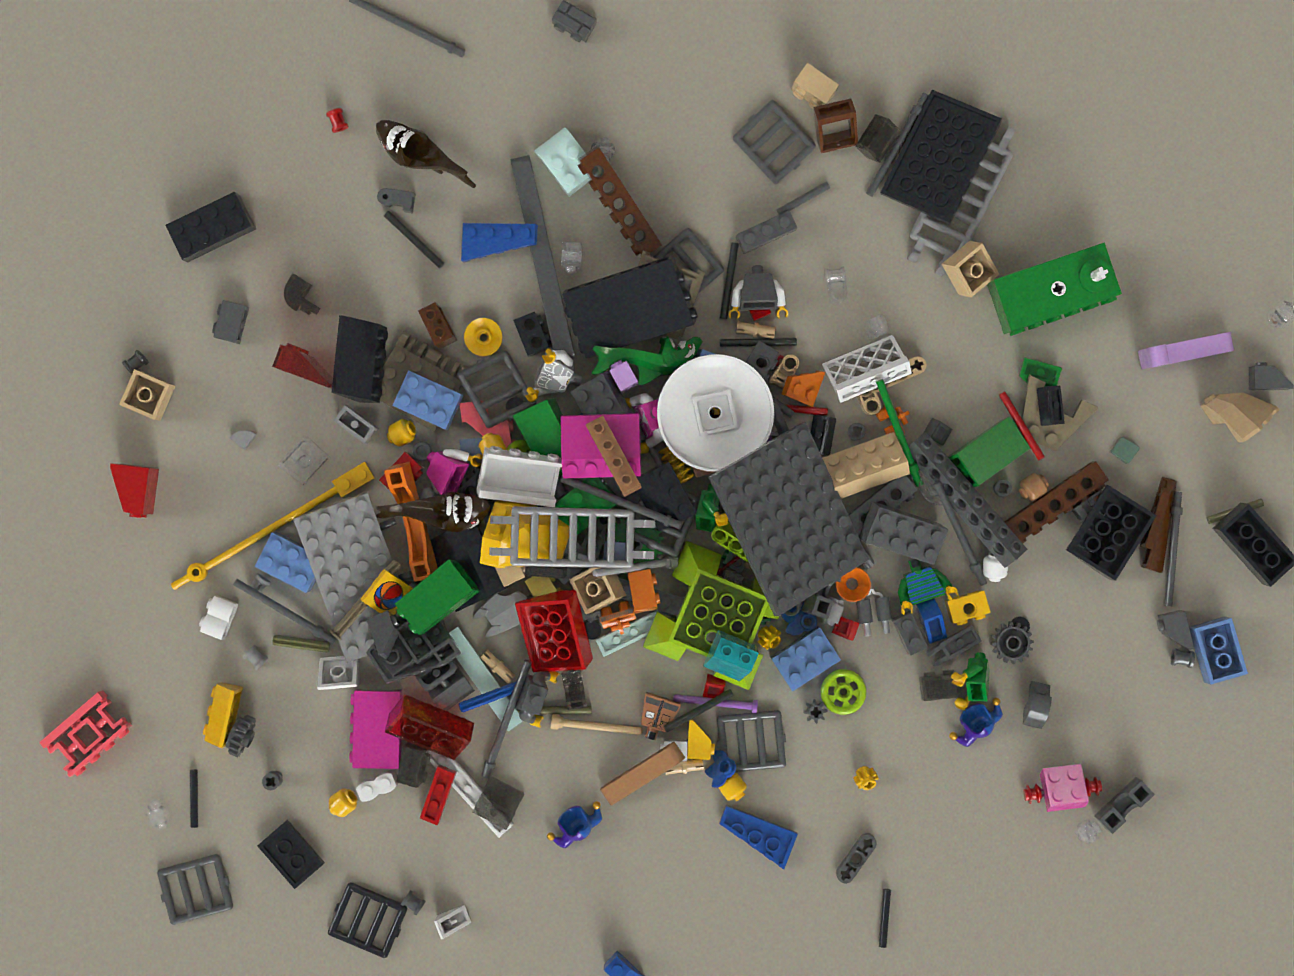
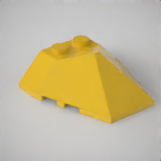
M497 500L494 503L490 516H511L512 508L515 506H538ZM519 514L518 558H530L531 515ZM539 515L537 558L549 559L550 515ZM489 517L482 537L481 564L496 568L512 566L510 564V556L489 555V547H511V524H490ZM559 519L557 559H562L569 539V526Z

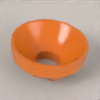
M858 567L842 576L840 582H836L838 594L850 602L864 599L871 588L868 574ZM855 578L858 585L855 589L847 587L846 582L848 579Z

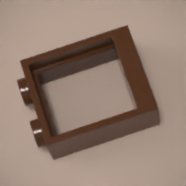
M851 98L813 107L816 138L821 153L858 145L856 110ZM848 119V130L823 135L822 125Z
M436 302L418 310L436 347L442 349L457 341L441 307Z

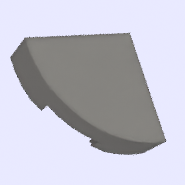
M242 430L231 435L230 439L246 450L257 434L252 431Z

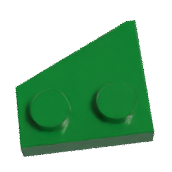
M1024 357L1019 376L1027 384L1028 376L1031 375L1046 382L1044 387L1057 386L1062 367Z

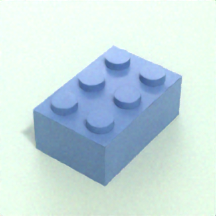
M408 370L392 406L448 430L464 395Z
M272 532L255 567L305 593L310 592L316 579L303 545L278 532Z
M1221 617L1189 627L1204 683L1212 685L1248 674L1232 618Z
M819 626L770 657L792 692L841 661Z

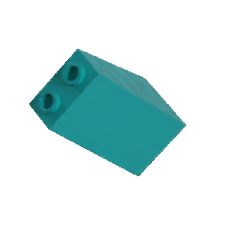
M718 630L703 667L741 681L752 671L759 652L754 644Z

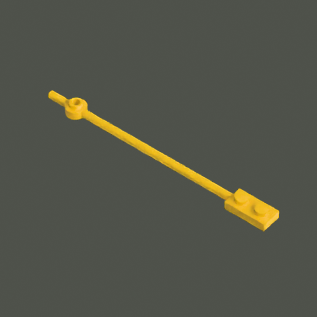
M363 462L332 481L335 487L205 564L199 562L191 564L187 569L186 575L171 583L172 588L176 590L191 580L194 582L203 581L207 577L209 569L289 523L293 518L301 516L338 493L343 498L372 481L375 477L366 462ZM195 569L199 570L198 576L194 575Z

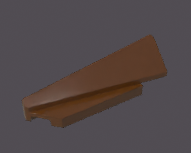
M1166 477L1161 478L1151 512L1157 516L1140 544V547L1147 549L1141 567L1158 573H1162L1164 568L1172 516L1171 507H1173L1174 491L1176 489V481Z

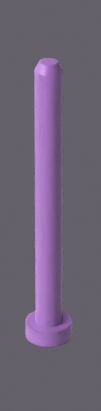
M679 694L673 696V701L700 705L712 699ZM753 699V702L725 700L716 706L752 710V713H757L758 700Z

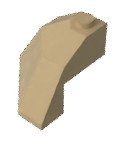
M1213 393L1204 399L1205 403L1200 405L1213 425L1225 423L1238 442H1245L1263 429L1261 424H1267L1273 418L1272 415L1280 410L1277 406L1246 393L1218 395Z

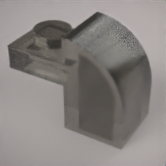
M292 273L284 288L286 303L295 311L301 305L300 310L308 315L311 312L317 315L321 308L305 299L313 285Z
M569 670L566 673H561L568 710L586 708L587 702L581 670Z

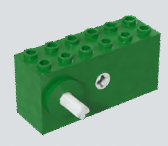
M1105 242L994 279L987 284L1003 334L1010 333V336L1024 332L1025 327L1031 330L1044 325L1043 321L1049 324L1062 319L1061 315H1064L1065 318L1080 313L1081 308L1083 312L1099 306V302L1101 306L1117 300L1116 296L1122 294Z

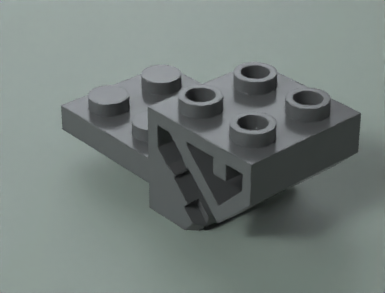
M451 660L444 666L415 675L423 689L428 691L432 701L442 713L447 712L475 691L454 660Z

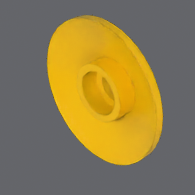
M488 318L473 320L467 326L464 333L466 347L478 356H489L495 353L501 346L503 338L499 325ZM486 334L487 340L481 341V335Z

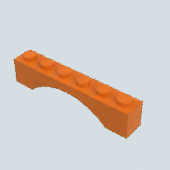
M410 462L392 465L384 471L389 490L397 504L419 500ZM402 516L407 534L409 565L414 582L424 580L438 569L426 523Z

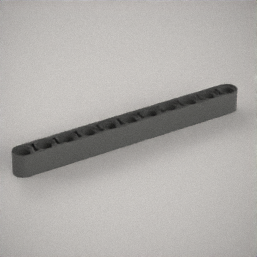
M530 156L510 159L525 224L538 225L537 244L530 246L553 350H564L572 359H575Z

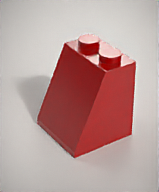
M110 463V469L123 512L130 513L129 517L147 518L148 514H153L159 469Z

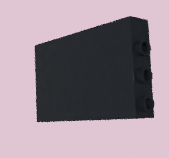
M674 255L566 289L562 293L566 304V315L568 318H571L573 334L578 337L580 342L578 347L585 358L596 356V353L593 351L594 346L622 348L695 324L696 318H698L695 307L691 306L689 301L691 300V294L689 289H685L683 283L685 282V277L682 270L679 271Z

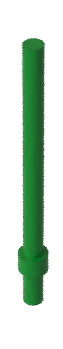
M880 379L876 381L897 439L908 460L910 474L915 486H922L923 483L918 472L920 469L917 462H914L884 380Z

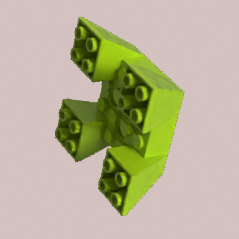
M686 540L678 559V566L674 569L672 576L687 584L689 589L676 619L657 611L643 647L676 661H679L686 649L707 657L713 641L706 639L709 632L717 634V631L720 630L752 644L763 616L773 619H779V616H774L756 576H754L750 588L718 576L717 572L722 555ZM724 596L732 598V602L729 605L721 603V599ZM700 606L706 608V614L703 616L696 614V609ZM715 615H724V621L722 623L714 622ZM736 621L742 623V628L738 631L732 629V624ZM758 654L752 671L741 681L716 671L713 676L749 690L763 654Z

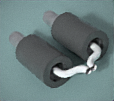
M870 589L867 596L871 594V591L875 595H880V597L875 598L878 621H882L883 633L888 634L890 633L889 620H892L889 596L883 597L882 593ZM862 599L856 602L859 624H863L864 636H871L870 623L873 622L870 599Z

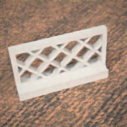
M893 335L822 364L840 403L878 388L876 381L883 379L884 383L888 384L912 374L909 360L904 356ZM892 343L891 350L883 349L884 345ZM869 351L875 352L873 357L865 356V354ZM882 353L886 354L887 357L885 360L877 359L878 355ZM892 356L900 357V359L893 362L890 361ZM852 358L858 359L855 365L847 363L848 360ZM862 360L870 362L868 367H862L859 365ZM874 363L882 365L881 367L872 369ZM839 366L837 372L830 371L828 368ZM848 368L852 369L850 375L842 373L843 369ZM856 371L865 372L859 376H854ZM839 378L846 379V381L836 384Z

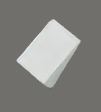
M465 905L437 915L434 923L440 938L444 939L469 925L471 920Z

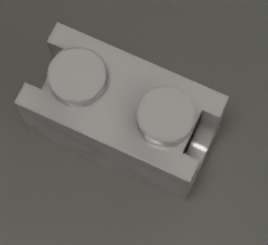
M344 405L333 420L364 444H368L371 441V436L379 430V428L347 405Z

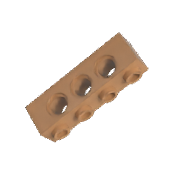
M602 415L587 423L586 427L623 496L625 497L642 488L604 416Z

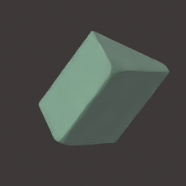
M1121 437L1111 450V453L1125 464H1128L1140 448L1124 437Z

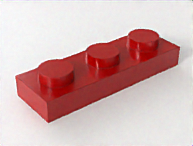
M438 765L420 819L435 825L439 824L457 771Z

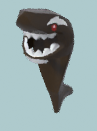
M381 120L376 123V133L381 145L400 166L411 169H432L439 174L445 171L454 175L468 186L476 187V184L467 176L468 172L453 162L423 131L390 120Z
M453 491L447 492L444 495L401 504L377 506L376 509L380 513L376 517H410L442 530L462 532L480 524L488 514L491 506L488 500L479 498L476 495Z

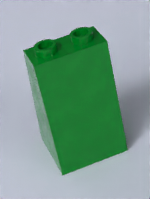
M547 399L513 415L531 451L546 456L548 454H555L562 460L561 416L563 414L556 399ZM560 467L559 476H562V467Z
M1007 417L947 457L972 486L977 487L1028 451L1030 447L1024 436L1017 429L1016 423L1010 417Z
M449 559L395 603L397 606L396 611L403 619H407L409 622L408 627L414 634H424L481 590L457 560Z

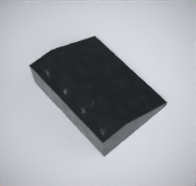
M339 315L331 393L360 403H380L382 379L384 377L383 366L384 359L386 358L385 346L388 339L387 327L378 323Z
M1106 485L1066 551L1104 577L1116 581L1157 515L1111 486Z
M479 525L462 532L447 531L430 539L437 567L439 568L449 559L457 560L481 590L457 608L455 612L508 588L503 586L495 567L480 563L483 534Z

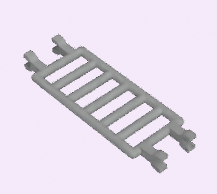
M1008 127L999 145L991 142L988 148L1004 156L1000 165L997 166L985 159L980 164V166L996 173L991 184L974 176L971 182L987 190L983 200L981 201L967 193L963 198L964 201L978 207L974 218L958 210L954 216L970 225L966 234L964 235L941 224L921 212L910 233V238L917 242L908 260L915 263L925 245L944 254L935 273L940 276L945 274L946 271L942 263L952 256L955 251L920 235L919 232L923 224H926L961 241L958 250L971 241L1013 156V152L1006 148L1015 129Z
M515 506L512 508L511 516H490V524H511V547H489V555L510 556V564L512 566L631 568L633 566V559H654V551L633 550L634 527L655 528V520H634V511ZM519 514L531 515L530 558H518ZM539 515H550L549 559L537 558ZM558 516H570L568 559H557ZM577 516H589L587 560L576 559ZM596 517H608L607 560H595ZM615 517H627L625 560H614Z

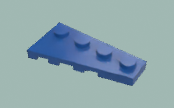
M463 223L461 261L467 262L492 254L504 253V251L512 249L516 250L536 245L538 225Z
M726 805L719 824L784 870L798 833Z

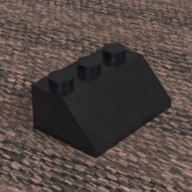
M663 462L637 477L642 488L636 491L646 508L666 516L669 514L673 519L681 522L696 514L669 462ZM655 520V526L658 531L671 527L670 525L668 527L664 526V523Z

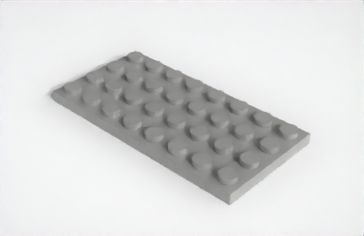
M367 492L293 518L334 628L368 590L382 570L386 569L392 562ZM370 606L366 607L341 636L342 640H339L347 663L367 656L366 652L374 643L366 620L380 613Z

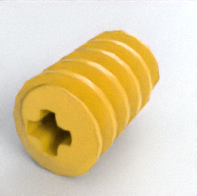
M668 447L658 452L659 454H665L661 460L670 463L681 484L695 476L694 473L688 474L691 466L685 467L686 463L678 459Z

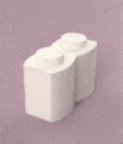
M216 595L210 598L206 608L208 612L206 616L201 618L199 623L201 627L200 632L224 640L237 611L238 603Z
M387 770L382 772L377 778L373 777L364 780L356 788L360 800L366 802L374 799L378 794L391 792L400 782L395 770Z

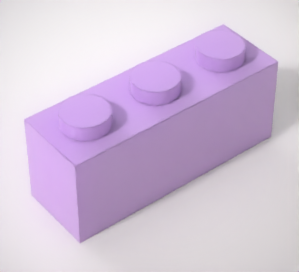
M620 360L611 365L610 374L621 394L638 385V381L627 361L623 363Z

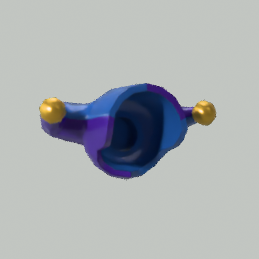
M994 698L992 700L994 704L992 712L981 703H976L966 708L960 716V722L966 730L964 736H958L957 733L951 732L949 738L956 740L963 746L969 747L977 738H984L990 735L994 729V724L1003 715L999 705L1000 699Z
M595 801L593 803L595 810L592 815H588L580 806L567 809L558 819V826L563 832V836L556 837L554 833L549 832L547 839L554 841L562 848H567L573 841L585 839L590 834L591 829L602 820L600 802Z

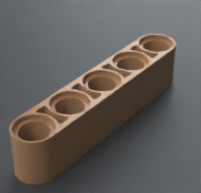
M672 742L605 784L600 791L609 804L613 805L685 759V756L677 744Z

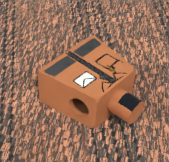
M646 692L641 725L648 727L645 737L656 740L659 731L666 732L663 726L674 720L681 703Z

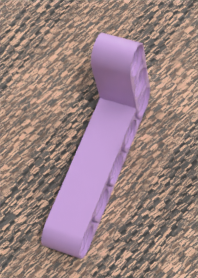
M1231 332L1146 348L1139 350L1138 355L1141 369L1143 370L1234 351Z

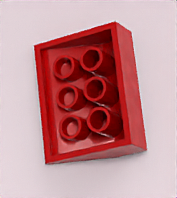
M576 590L556 591L515 603L529 660L532 662L533 673L541 671L585 670L593 660Z

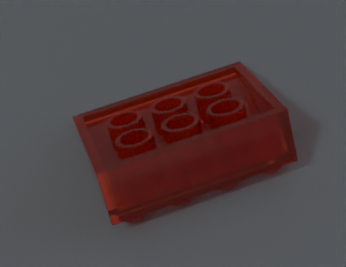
M289 343L286 346L280 344L272 367L332 389L333 377L314 357L308 355L309 351Z

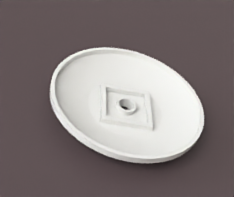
M704 355L684 363L668 378L659 396L657 420L664 442L678 459L696 469L718 472L766 444L773 427L774 404L765 380L749 364L727 355ZM713 407L720 409V415L717 418H712L709 414L710 409Z

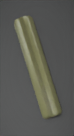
M274 635L273 645L325 653L330 648V643L282 635Z

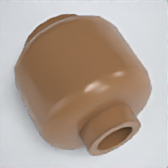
M1032 473L1020 481L1019 493L1023 499L1027 498L1033 502L1047 494L1049 484L1042 474Z

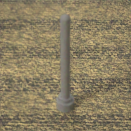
M667 554L659 560L633 563L631 568H600L593 570L592 574L595 577L658 567L670 570L678 566V558Z

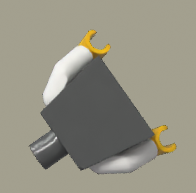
M753 266L752 273L745 274L744 280H740L732 292L731 306L733 307L729 312V317L731 318L732 311L738 313L737 319L740 317L738 307H740V310L777 309L776 317L779 319V312L784 310L785 317H787L788 311L784 308V305H786L784 289L777 280L773 279L771 273H763V266Z

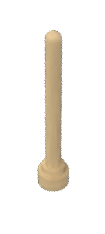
M552 714L551 729L555 730L562 727H573L636 735L643 733L641 727L563 719L564 717H561L560 714Z

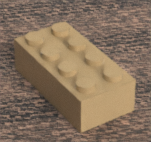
M895 432L822 458L833 480L834 489L838 491L841 499L910 474L908 460Z

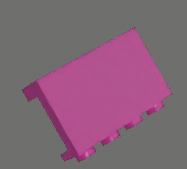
M356 689L354 694H351V705H354V713L350 715V724H353V732L350 733V744H353V751H350L349 761L353 763L352 768L399 769L401 767L403 690L374 691Z

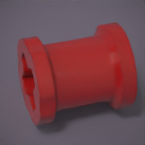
M336 108L326 113V116L330 118L333 133L343 131L349 127L342 115V108Z

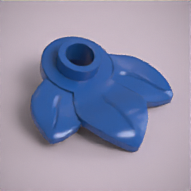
M797 605L795 606V608L793 607L788 611L795 612L797 610ZM801 610L794 616H788L785 613L781 614L782 618L789 624L785 632L790 635H800L803 631H812L817 626L816 616ZM805 619H810L811 624L809 626L805 625Z
M715 750L714 755H712L714 763L705 770L706 775L713 779L712 787L714 788L721 787L727 778L731 777L736 771L735 761L728 758L727 753L722 750Z

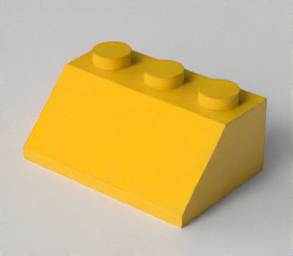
M223 682L213 687L211 693L213 702L212 705H209L207 711L209 721L203 729L204 741L220 748L226 746L229 733L236 722L243 687Z

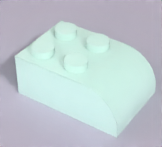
M565 127L534 150L568 197L590 181L587 173L583 175L577 166L580 164L577 159L586 153ZM596 166L592 170L594 176L599 175V170Z

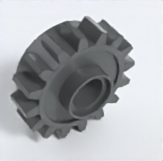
M1011 621L1008 622V626L1002 623V629L995 628L997 634L991 635L995 639V641L990 642V645L995 646L992 652L999 653L997 655L998 659L1004 657L1003 662L1008 663L1009 659L1012 664H1015L1017 659L1023 662L1022 657H1029L1028 651H1033L1030 644L1034 643V640L1029 638L1032 633L1025 632L1027 630L1026 626L1020 628L1021 623L1016 622L1015 626ZM1011 638H1015L1016 645L1010 648L1008 641Z
M245 715L244 718L239 717L226 742V748L229 749L230 755L238 758L243 753L244 748L250 746L255 736L253 729L256 726V718Z

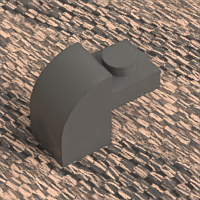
M1031 681L1029 685V700L1024 707L1023 725L1042 729L1048 718L1052 702L1050 685Z

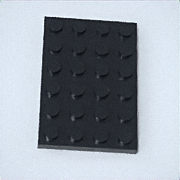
M931 90L880 192L881 195L947 224H951L1002 123V118Z

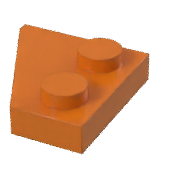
M818 370L814 373L787 376L781 395L813 407L825 372Z

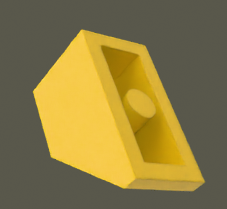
M691 719L688 726L687 759L710 760L711 755H714L715 743H711V738L694 719Z

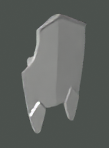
M519 591L507 596L496 593L476 612L473 618L477 619L486 616L492 627L485 636L497 635L520 624L515 603L526 600L527 597Z

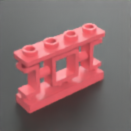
M103 690L97 692L39 742L43 748L47 747L50 754L57 749L64 754L70 761L63 768L68 772L67 775L69 777L81 775L86 770L85 766L89 762L91 764L96 762L101 757L99 754L103 750L107 752L115 745L114 741L118 737L122 739L130 732L128 729L132 724L128 723L125 717L116 722L105 710L112 702L106 698L108 695ZM99 703L102 704L96 709L102 716L99 721L96 722L91 716L86 717L84 720L82 719ZM87 723L99 736L88 747L76 734ZM108 723L113 730L121 726V728L116 733H114L108 740H106L104 743L102 742L108 736L103 731V726H105ZM70 728L73 729L67 734L73 741L70 746L67 747L62 741L57 742L55 745L53 744ZM79 748L84 755L92 751V753L87 758H85L80 764H78L75 768L73 767L79 761L74 756V751H76Z

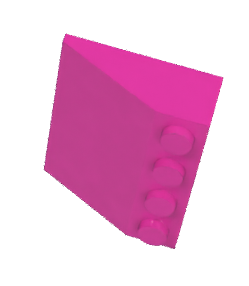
M639 413L561 416L563 478L613 477L586 427L587 423L602 415L636 476H641Z

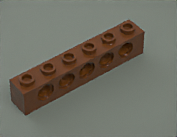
M596 146L577 159L580 163L577 166L582 174L585 175L587 173L590 178L588 183L594 192L598 190L601 197H599L602 205L605 208L609 207L612 212L609 214L615 224L619 223L622 227L620 230L621 234L626 240L629 238L633 245L630 247L635 255L641 256L643 250L651 253L662 246L600 148ZM597 165L601 166L602 173L599 176H594L592 173L593 168ZM606 182L612 183L613 187L610 192H604L603 185ZM621 198L623 205L621 208L616 209L614 201ZM631 214L633 222L626 225L624 219L627 215ZM637 231H643L644 237L642 240L637 241L635 239Z
M1091 461L1049 490L1047 494L1033 501L1004 522L1018 539L1024 543L1027 541V536L1030 534L1034 536L1042 531L1043 525L1046 523L1050 525L1058 520L1057 516L1062 512L1066 514L1071 511L1075 503L1078 501L1082 503L1087 500L1091 492L1094 490L1098 492L1106 486L1104 483L1109 481L1098 463ZM1084 478L1089 480V486L1086 489L1082 486ZM1068 489H1071L1074 493L1073 498L1070 500L1066 497ZM1052 500H1056L1058 503L1056 510L1050 508ZM1038 510L1042 513L1040 521L1034 519V513ZM1022 521L1026 523V530L1024 532H1020L1018 529V525Z

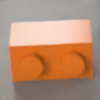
M651 569L628 573L634 612L641 613L657 610V604L661 603L659 592L655 593L653 585H657L655 573L651 574Z

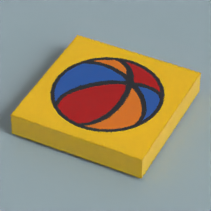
M383 569L360 600L379 613L388 610L394 615L397 613L395 603L410 592L413 587L386 569Z

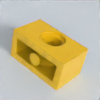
M984 590L952 598V600H944L950 622L956 623L957 626L968 623V619L975 618V620L986 618V614L991 613ZM970 603L972 611L966 614L963 610L964 605Z

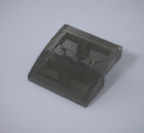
M490 776L472 812L507 830L525 794Z

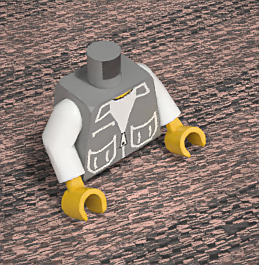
M546 349V353L542 355L543 360L535 375V388L528 387L526 390L529 394L525 395L529 402H534L538 396L545 394L563 393L566 391L568 384L580 386L582 376L574 373L575 362L566 351Z

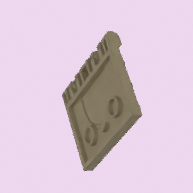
M403 331L383 366L384 377L382 379V396L380 401L435 432L438 426L392 405L408 370L458 393L462 384L458 376L456 378L454 376L461 363L457 361L453 365L450 374L444 372L451 357L446 356L440 368H437L443 353L430 347L425 358L422 359L421 357L428 346L425 342L420 346L417 355L411 353L418 338L412 337L407 348L404 349L411 334ZM463 365V367L461 368L460 371H462V370H464V369H466V368H468V367H466L465 365Z

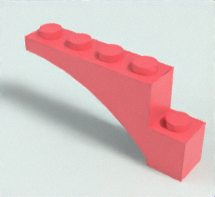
M472 402L459 403L462 423H468L482 436L487 433L500 435L506 448L509 444L516 441L512 439L511 432H514L513 420L510 421L508 419L491 428H487Z

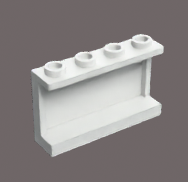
M498 446L485 447L476 489L478 497L555 507L556 499L554 495L560 467H562V460L555 454H548L546 456L540 455V453L535 451L524 453L518 449L502 450Z

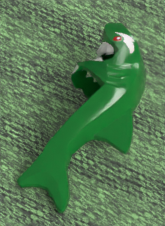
M668 336L660 338L661 348L658 354L636 349L594 346L593 351L598 356V363L593 369L592 375L601 374L609 369L611 365L622 360V362L627 361V363L637 366L639 371L638 385H643L661 375H672L681 365L694 359L703 341L700 337H692L686 341H680L677 346L678 350H676L673 340Z

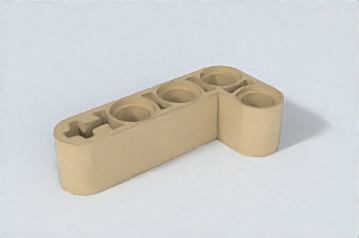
M918 356L909 359L910 366L914 365L915 362L920 363L921 366L918 369L911 370V375L885 384L886 388L924 372L927 366L926 361ZM878 388L868 391L867 394L857 396L863 412L867 415L877 414L881 409V402L877 395V392H879ZM869 401H873L876 404L874 412L867 409Z

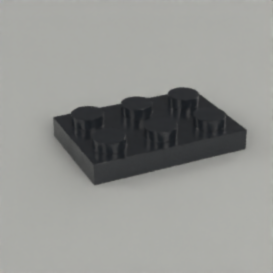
M288 819L257 845L294 889L325 863Z

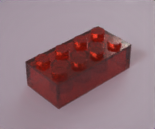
M404 694L389 713L385 733L455 760L471 742L474 722Z

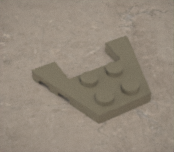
M1028 376L1022 420L1037 443L1056 451L1098 407L1081 399L1072 417L1064 414L1065 424L1041 426L1037 388L1044 387L1046 382L1034 376Z

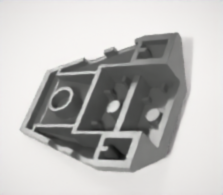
M399 614L396 615L400 623L397 626L399 635L389 657L384 659L379 655L375 642L366 652L386 684L444 666L461 654L456 642L441 621L424 634L418 635V633L414 634L410 630L407 619H403Z

